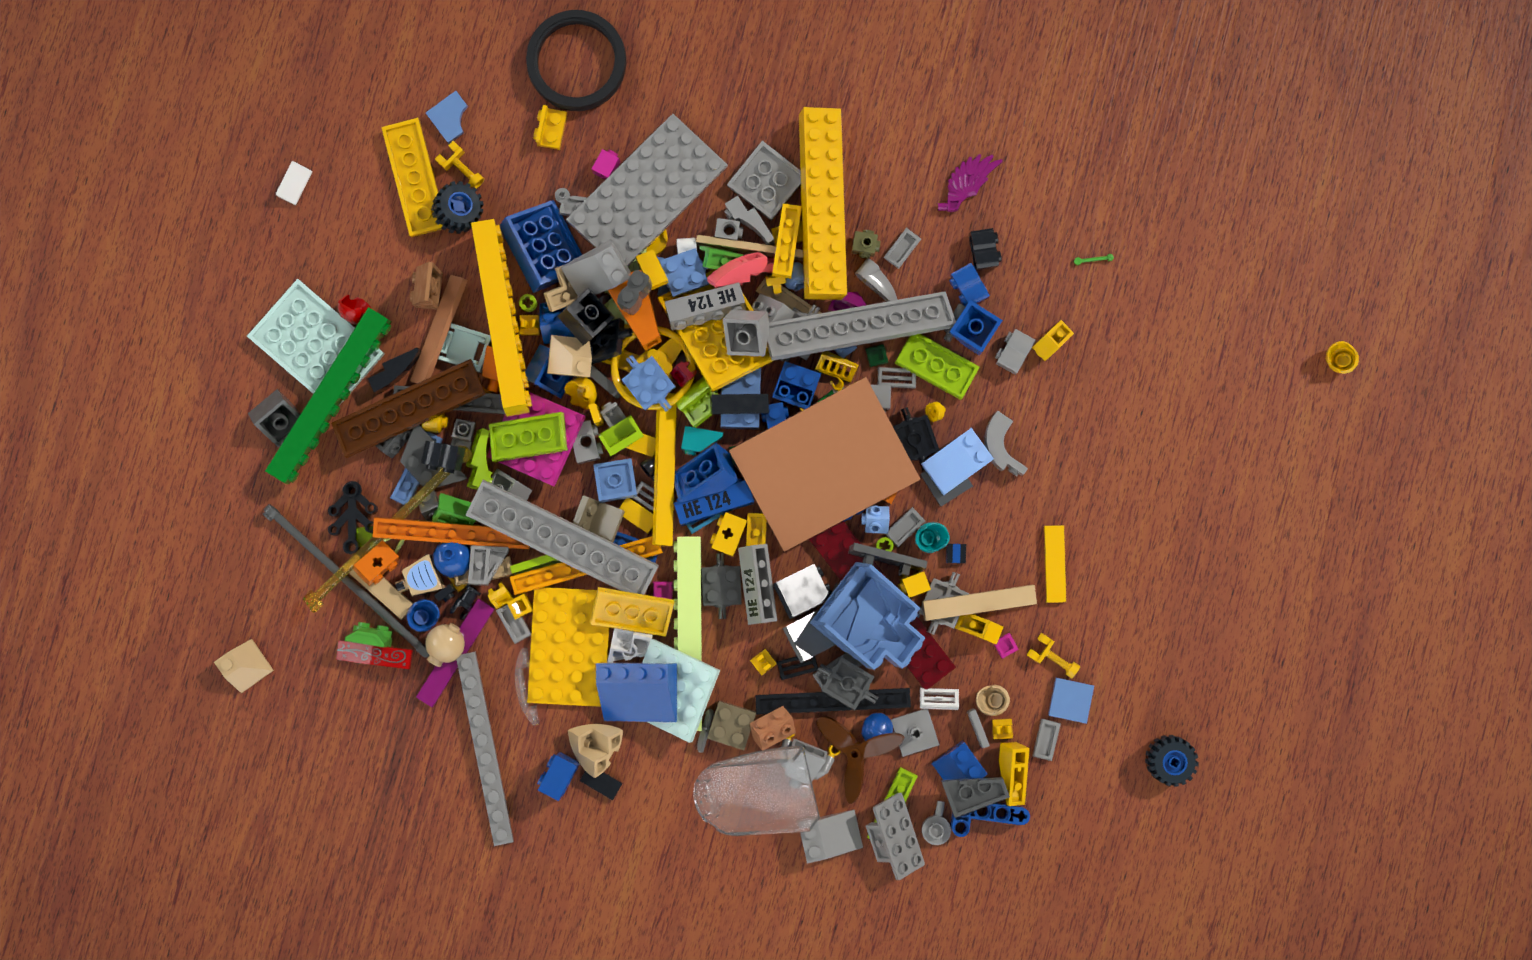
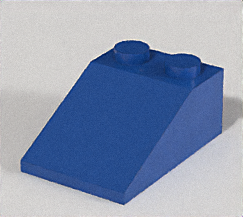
M717 443L676 470L674 476L675 489L678 500L681 503L721 492L738 481L730 453Z

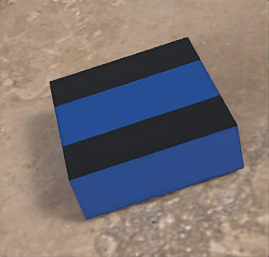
M947 544L946 563H966V544Z

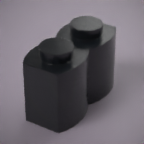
M993 228L970 231L969 242L975 270L997 268L999 262L1002 261L1001 252L997 251L996 244H998L997 232H994Z
M425 441L421 463L426 464L427 469L438 471V467L443 468L442 472L454 474L455 470L461 471L466 448Z

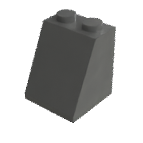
M819 610L783 628L800 663L836 645L810 624V621Z

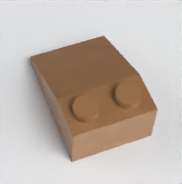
M433 262L422 264L416 267V272H413L412 283L415 285L414 291L410 293V302H412L415 308L438 309L443 272Z

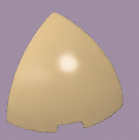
M588 724L568 730L570 745L578 762L592 777H598L610 766L611 762L609 759L614 751H619L622 742V729L604 724Z

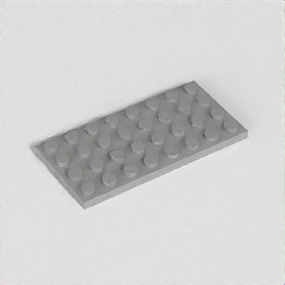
M672 114L566 220L595 248L611 239L628 267L636 259V256L640 255L728 167V164L681 120Z

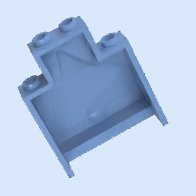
M855 562L810 621V624L840 649L852 655L866 668L873 670L882 664L883 658L888 660L894 667L903 669V667L910 663L912 655L922 647V642L925 639L922 634L909 624L917 617L920 607L873 565Z

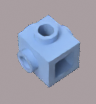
M870 506L866 508V513H862L861 525H865V533L888 534L890 521L889 507Z

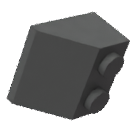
M278 389L248 413L253 424L277 447L284 442L301 415Z

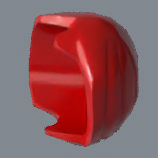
M346 295L338 301L340 316L355 325L359 323L368 307L371 308L365 300L359 297L350 299V295Z

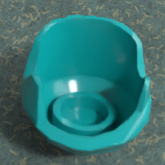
M928 522L918 529L915 540L920 550L926 553H934L949 543L950 536L944 525L938 522Z

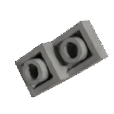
M456 418L451 445L466 448L463 461L467 462L476 423Z

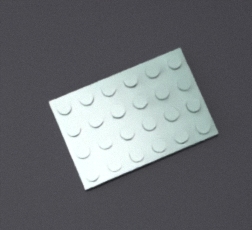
M297 279L247 337L314 394L355 327ZM380 349L376 352L373 351L370 356L371 361L366 368L363 367L360 372V379L349 389L350 393L385 355L384 352Z

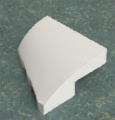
M614 628L607 663H613V661L622 659L627 661L636 656H645L652 639V634Z

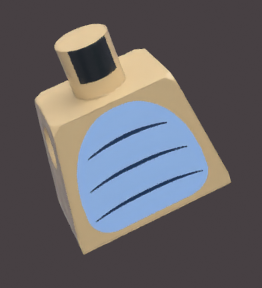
M431 554L425 555L403 569L402 573L405 579L395 582L399 593L409 589L412 596L445 588Z

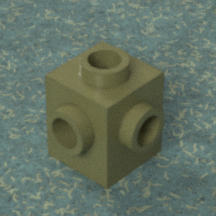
M871 230L855 231L851 253L859 254L860 258L870 259V256L874 257L875 252H879L881 241L877 240L878 235L874 234V231Z

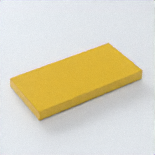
M598 587L590 624L666 637L674 600Z

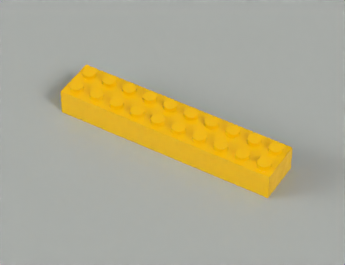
M803 107L799 114L804 299L842 300L847 295L841 109Z
M494 219L472 222L502 406L507 417L530 413L529 407L532 406L529 390L526 391V388H529L526 373L522 371L526 367L523 355L519 353V351L523 350L519 334L516 335V333H519L516 316H513L516 315V309L513 299L510 298L513 296V292L508 279L510 278L506 261H504L507 258L502 243L504 242L500 225H496Z

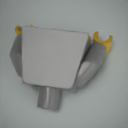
M795 734L784 739L780 750L782 766L786 768L785 774L791 777L789 784L794 788H800L802 781L811 784L814 779L818 780L829 772L835 760L834 756L839 755L840 750L837 749V752L834 754L831 751L833 745L828 747L827 752L797 739L791 741Z

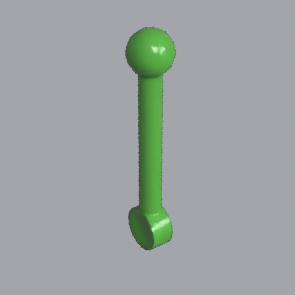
M1108 254L1103 257L1086 259L1077 257L1074 260V264L1080 265L1084 262L1101 260L1112 261L1114 256Z

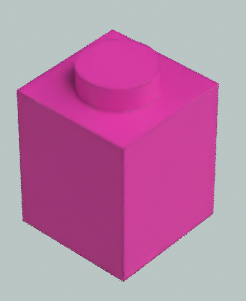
M602 149L592 167L593 174L606 180L620 164L618 154L609 149L608 151Z

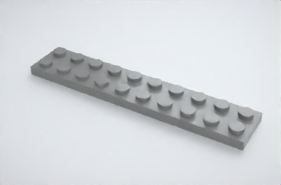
M939 292L770 322L767 347L771 360L774 361L950 329L954 326L956 320L946 292Z
M482 480L466 513V516L621 591L644 595L659 566L485 480Z

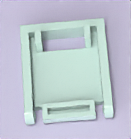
M451 323L450 328L455 329V331H448L441 353L447 355L446 357L439 355L438 360L458 365L471 359L477 372L481 373L486 347L491 345V336ZM479 343L485 344L480 361L474 360Z

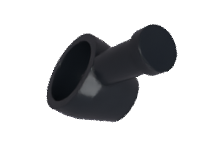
M655 457L643 460L639 464L644 473L654 482Z

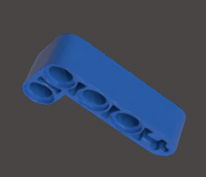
M996 802L986 806V812L983 815H978L977 810L955 818L952 813L950 827L956 836L964 837L969 833L971 819L1025 825L1030 819V813L1020 805L1007 806L1005 803ZM999 808H1004L1005 815L1001 818L997 817L996 811ZM1021 811L1024 814V817H1020L1019 820L1018 817L1011 815V812L1019 814ZM959 822L965 824V828L961 832L955 830V826Z

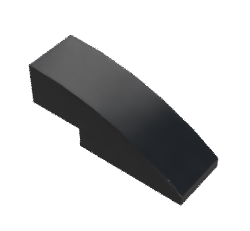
M416 347L382 363L385 371L368 378L374 393L380 394L399 382L415 365L421 350Z

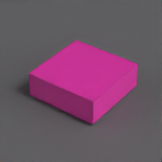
M653 582V596L672 599L673 582Z
M1010 633L1001 636L997 645L994 644L1001 659L1019 650Z

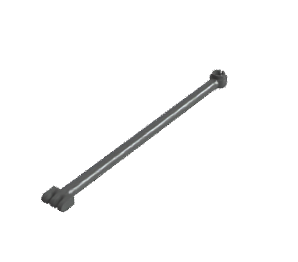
M268 504L264 508L262 514L268 520L272 521L274 519L405 638L419 654L425 658L429 657L425 644L419 641L293 526L275 507Z

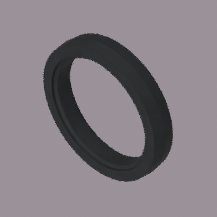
M567 10L546 19L533 33L526 54L527 71L536 91L552 105L569 111L590 110L607 102L619 89L626 70V51L620 35L606 19L589 11ZM579 24L595 28L609 40L614 50L615 63L610 78L598 91L583 97H569L555 92L544 82L539 72V53L544 42L553 32L568 25Z

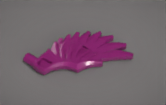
M978 154L973 161L972 157H969L966 166L963 161L960 170L956 167L955 173H951L952 179L948 180L949 192L947 203H938V211H958L961 203L966 198L977 195L980 187L988 181V174L999 166L1003 160H995L989 163L994 157L990 155L979 163L981 155Z

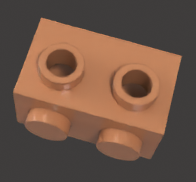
M784 706L750 723L753 740L762 751L796 733L793 717Z

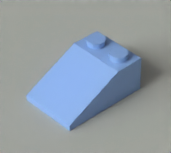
M970 428L921 465L941 493L945 495L994 458L973 429Z

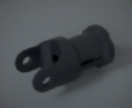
M467 584L466 590L461 597L456 599L449 613H454L457 607L462 606L464 610L460 615V620H463L471 610L472 603L476 597L482 593Z

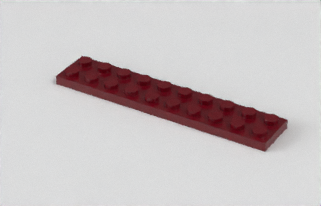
M844 521L809 538L810 542L840 581L843 580L855 562H863V557L848 554L849 546L853 543H861ZM873 560V566L885 576V574ZM916 617L909 624L922 634L925 639L922 642V647L912 655L907 668L925 690H928L954 670L956 666L932 635L927 632L928 630L919 618Z

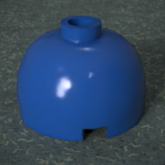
M453 542L439 543L433 553L434 565L443 576L449 578L462 576L469 570L471 550L466 544Z

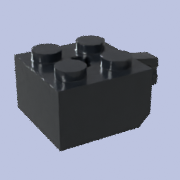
M588 288L557 317L584 345L615 317L605 306L612 297L606 292L598 298Z

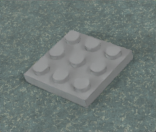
M762 141L728 182L727 187L772 221L782 209L783 204H786L801 185V171Z

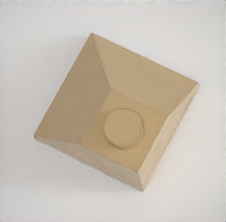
M551 335L547 374L582 378L590 377L592 363L590 341L582 345L574 337Z
M253 639L232 649L214 662L224 678L241 693L274 671Z

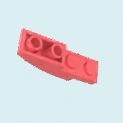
M760 252L738 257L715 270L707 277V282L715 288L738 282L740 285H743L745 282H750V275L758 276L763 272L772 273L775 257L767 258V256Z

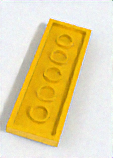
M419 118L381 127L409 236L415 237L441 230L442 225H437L435 222L437 218L432 216L434 211L431 209L433 200L438 194V188Z

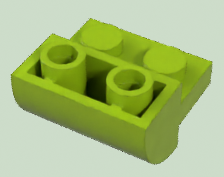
M702 377L676 402L679 410L685 414L693 427H698L712 416L710 395L718 394V390L712 392L704 377Z

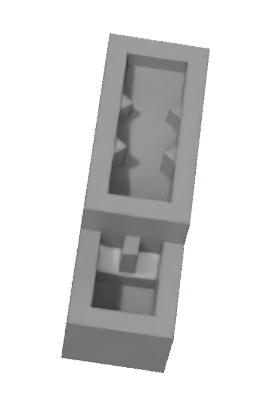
M738 196L725 203L726 210L724 213L729 220L740 221L741 224L749 227L761 237L766 245L775 244L772 234L755 208L747 211Z

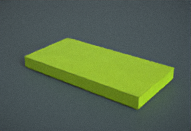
M922 334L909 336L894 363L959 400L963 399L980 368L978 365Z
M563 412L489 424L492 462L567 451Z

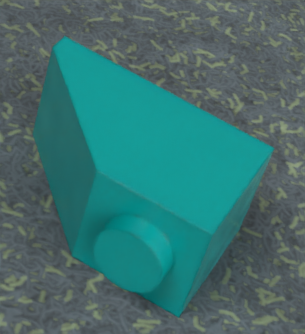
M685 426L681 449L687 455L696 456V453H702L721 440L723 433Z

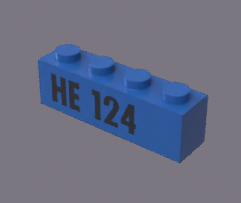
M742 478L737 479L738 481L721 492L682 503L677 498L674 506L681 527L713 517L721 512H730L754 504L751 490L746 481H743Z

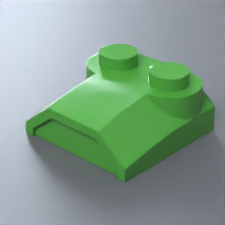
M358 622V625H354L353 632L345 637V641L378 647H391L392 631H389L388 626L377 625V628H372L370 623Z

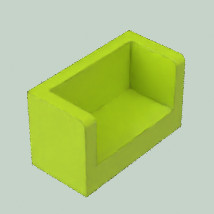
M630 415L598 436L610 456L644 435Z

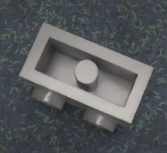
M761 293L752 305L754 311L768 312L769 323L791 319L795 313L784 303Z

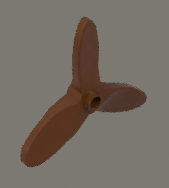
M827 716L817 719V726L823 736L836 749L847 755L845 796L848 803L852 804L856 802L862 789L865 759L888 753L903 743L904 735L896 732L885 733L861 743L856 740L848 729L836 720Z

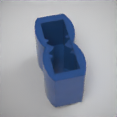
M972 263L950 275L951 279L949 282L954 290L957 289L959 291V300L963 306H967L970 300L979 304L989 298L990 295Z

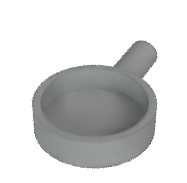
M937 801L935 815L926 818L922 824V835L932 845L944 844L951 835L950 824L943 817L945 805L943 801Z

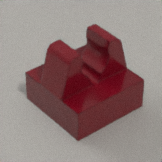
M688 361L680 362L670 372L681 388L687 385L697 373L696 370L690 372L687 368L690 365Z

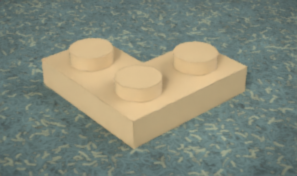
M561 266L555 268L560 287L544 293L549 311L551 312L570 305L578 297L562 271Z

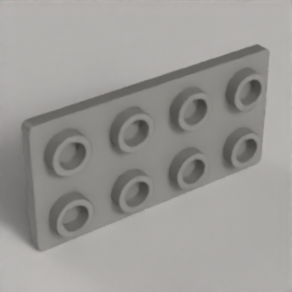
M897 793L874 806L873 812L877 823H869L866 825V829L877 862H890L895 879L901 880L925 865L902 793Z

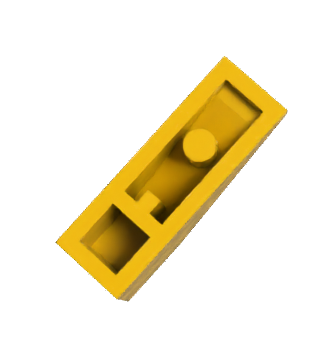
M1018 742L1000 743L999 766L1001 777L1010 796L1005 799L1007 806L1025 805L1029 748Z

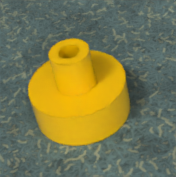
M939 402L929 403L925 409L928 419L932 422L942 420L946 411L945 407Z

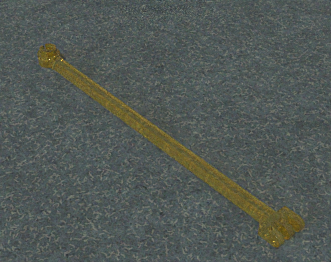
M458 446L466 448L463 463L469 461L472 457V451L466 446ZM442 468L392 519H405L451 473L442 472ZM372 536L316 592L310 590L304 596L303 601L310 608L311 612L318 611L324 605L321 600L353 570L355 563L384 538Z

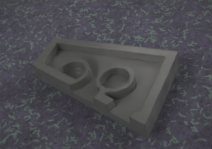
M1002 777L941 780L955 818L1010 797Z

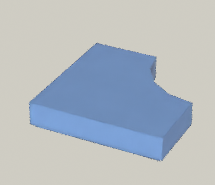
M454 91L428 110L426 114L448 144L464 134L461 127V117L468 106L458 92Z

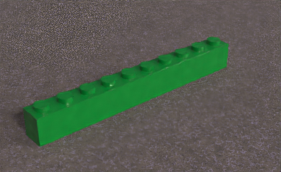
M368 307L265 472L289 485L297 479L299 475L298 470L309 460L308 455L310 451L318 446L320 435L328 430L330 426L329 421L332 416L335 417L340 410L339 405L350 395L349 389L360 379V372L363 367L366 368L371 361L370 356L373 351L376 352L381 345L380 340L383 335L389 333L392 321Z

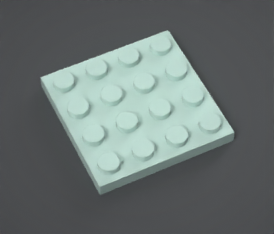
M651 639L642 663H677V722L648 723L689 743L693 742L720 670L655 639Z

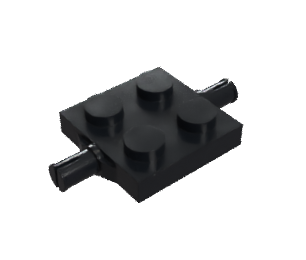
M621 318L610 321L590 340L592 365L622 354L623 339L632 336L633 331L631 328L624 330L625 321Z
M906 407L905 410L904 408L901 409L904 421L893 426L910 460H919L921 469L924 471L925 469L921 464L926 461V457L940 450L928 416L911 417L909 409Z

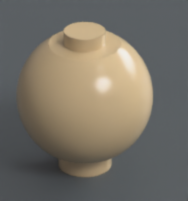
M452 623L449 625L442 624L434 627L428 633L425 642L426 650L429 654L427 660L433 665L441 667L443 662L450 663L460 657L464 650L465 641L458 626Z

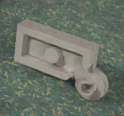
M558 189L555 192V199L561 203L560 215L570 216L587 197L570 196L567 189Z

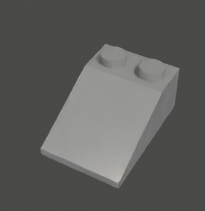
M611 239L561 266L562 271L578 296L588 288L594 294L612 289L627 281L631 276L629 268Z
M854 809L798 822L807 864L863 848Z

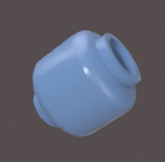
M799 262L793 263L791 279L785 278V285L788 289L798 291L804 288L803 265Z

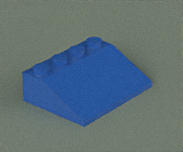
M554 200L507 216L500 224L502 234L533 293L558 283L559 280L555 268L565 265L582 255Z
M596 663V686L604 721L677 722V663Z

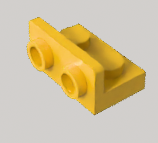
M543 105L537 117V121H540L539 127L535 128L534 139L538 146L560 150L567 112L550 109L547 105Z

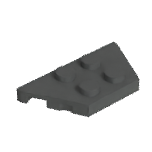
M420 425L413 428L400 462L425 490L463 481L467 478L461 471L455 470L454 474L442 472L443 468L438 467V471L427 469V465L421 463L425 441H434Z

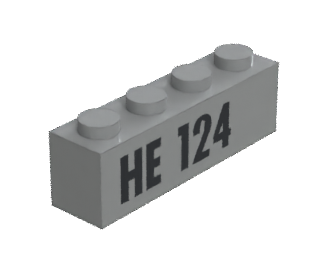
M739 282L665 301L671 330H682L690 325H701L706 321L720 320L731 310H746Z
M767 544L738 548L748 625L777 621Z

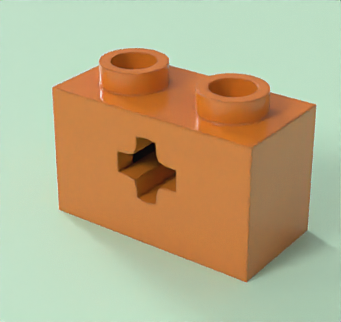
M382 540L354 564L353 570L370 587L373 583L375 585L384 578V573L387 571L391 572L398 566L399 556ZM374 562L377 564L381 562V567L378 565L374 567Z

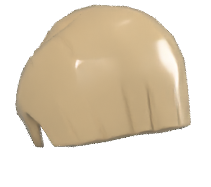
M1000 685L986 686L979 690L976 697V704L979 710L985 715L990 716L1002 714L1006 711L1010 702L1008 692Z

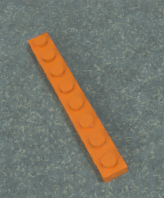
M374 517L373 537L440 543L453 542L466 545L529 549L528 545L489 526Z

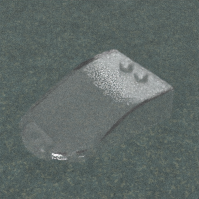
M803 746L761 750L715 762L702 771L694 784L693 798L699 815L706 823L709 822L717 828L716 831L726 835L744 836L810 832L820 819Z

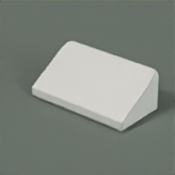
M292 161L276 195L296 205L312 171Z

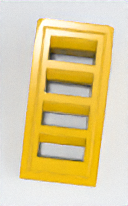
M823 351L815 370L851 382L859 365L829 351ZM826 359L830 360L827 366L824 365ZM833 362L837 363L834 369L831 368ZM840 364L844 365L841 372L838 371ZM847 367H850L851 370L849 374L846 375L845 372L847 370Z

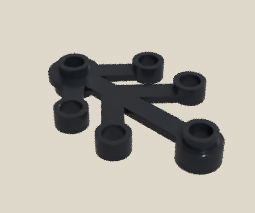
M356 481L347 482L343 487V495L334 505L328 508L330 516L338 517L341 514V508L348 502V509L334 524L328 527V533L338 536L341 533V527L348 521V540L344 542L343 550L349 555H356L360 551V544L357 541V520L365 527L367 532L373 534V530L370 531L369 526L374 525V522L370 521L357 509V501L365 507L367 513L374 515L378 512V506L361 494L362 487ZM352 488H355L354 494L350 492ZM373 505L374 510L370 512L369 507ZM337 508V512L332 514V510ZM337 527V531L332 533V529ZM355 544V550L351 551V546Z

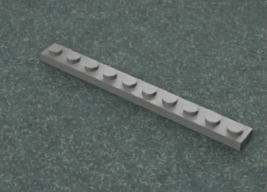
M476 651L461 654L456 660L494 846L512 843L514 838Z

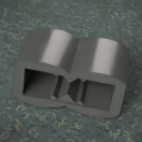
M639 270L631 274L627 286L621 290L617 298V303L621 310L630 315L638 312L642 305V299L650 293L652 288V281L647 274Z

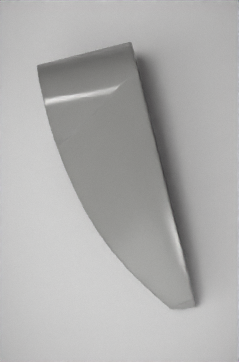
M867 258L855 272V275L885 301L898 300L891 283L882 273L879 266Z

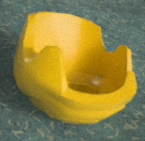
M1345 341L1333 343L1328 348L1326 362L1337 373H1350L1358 365L1359 355L1352 345Z
M578 377L566 383L564 390L566 394L571 396L570 403L572 405L580 406L587 410L589 409L588 405L595 403L597 392L594 383L590 379Z

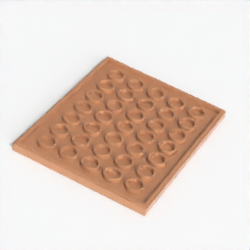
M866 377L729 450L784 552L921 480Z

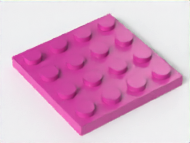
M529 392L532 406L529 407L530 413L508 417L505 415L502 422L563 412L567 451L501 461L499 463L555 487L586 416ZM491 447L486 456L492 459Z

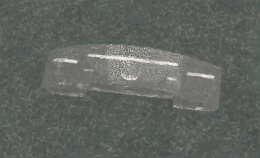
M522 648L515 667V688L522 711L529 722L535 726L539 724L537 705L529 706L527 703L528 698L523 668L530 666L528 648Z

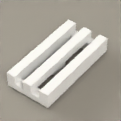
M920 688V709L958 710L959 689L929 688L925 690ZM924 694H927V695H955V698H953V697H940V696H936V697H924ZM931 702H951V703H931Z

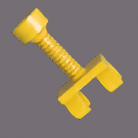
M452 141L448 146L454 154L448 160L439 154L435 160L446 171L455 165L469 179L468 184L472 188L475 187L477 189L482 185L485 178L479 173L474 174L459 160L465 152Z
M1041 633L1037 639L1045 644L1046 647L1040 655L1030 649L1027 656L1039 664L1044 657L1049 658L1057 663V665H1060V667L1062 666L1066 670L1065 675L1072 679L1080 669V665L1075 662L1068 663L1055 655L1050 650L1055 641Z

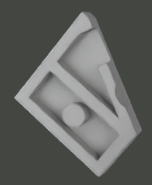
M471 545L468 584L488 586L508 554L509 547Z

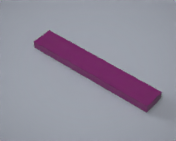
M480 599L476 601L460 626V632L465 641L462 654L468 653L495 608ZM457 660L450 663L443 662L441 667L435 666L416 698L430 707H434L458 669Z

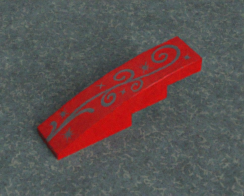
M339 640L336 660L411 669L413 650L378 647Z

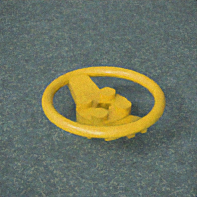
M658 326L659 333L671 339L658 350L650 349L645 351L636 360L638 363H642L653 356L671 380L672 375L670 372L673 370L672 365L683 350L687 361L690 363L688 369L690 372L695 370V362L680 336L676 332ZM634 332L632 336L623 339L622 352L632 340L637 338ZM621 355L613 357L611 361V376L617 391L627 402L643 409L627 386H623L620 380L618 367ZM694 377L674 396L667 399L671 406L678 402L690 389ZM659 403L652 405L647 410H659L663 408Z

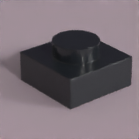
M449 584L434 596L438 602L443 600L448 602L455 596L453 593L457 590L453 584Z

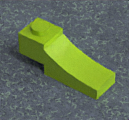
M484 428L477 430L466 463L467 467L473 468L467 487L478 490L482 480L492 483V472L488 470L486 460L489 430Z

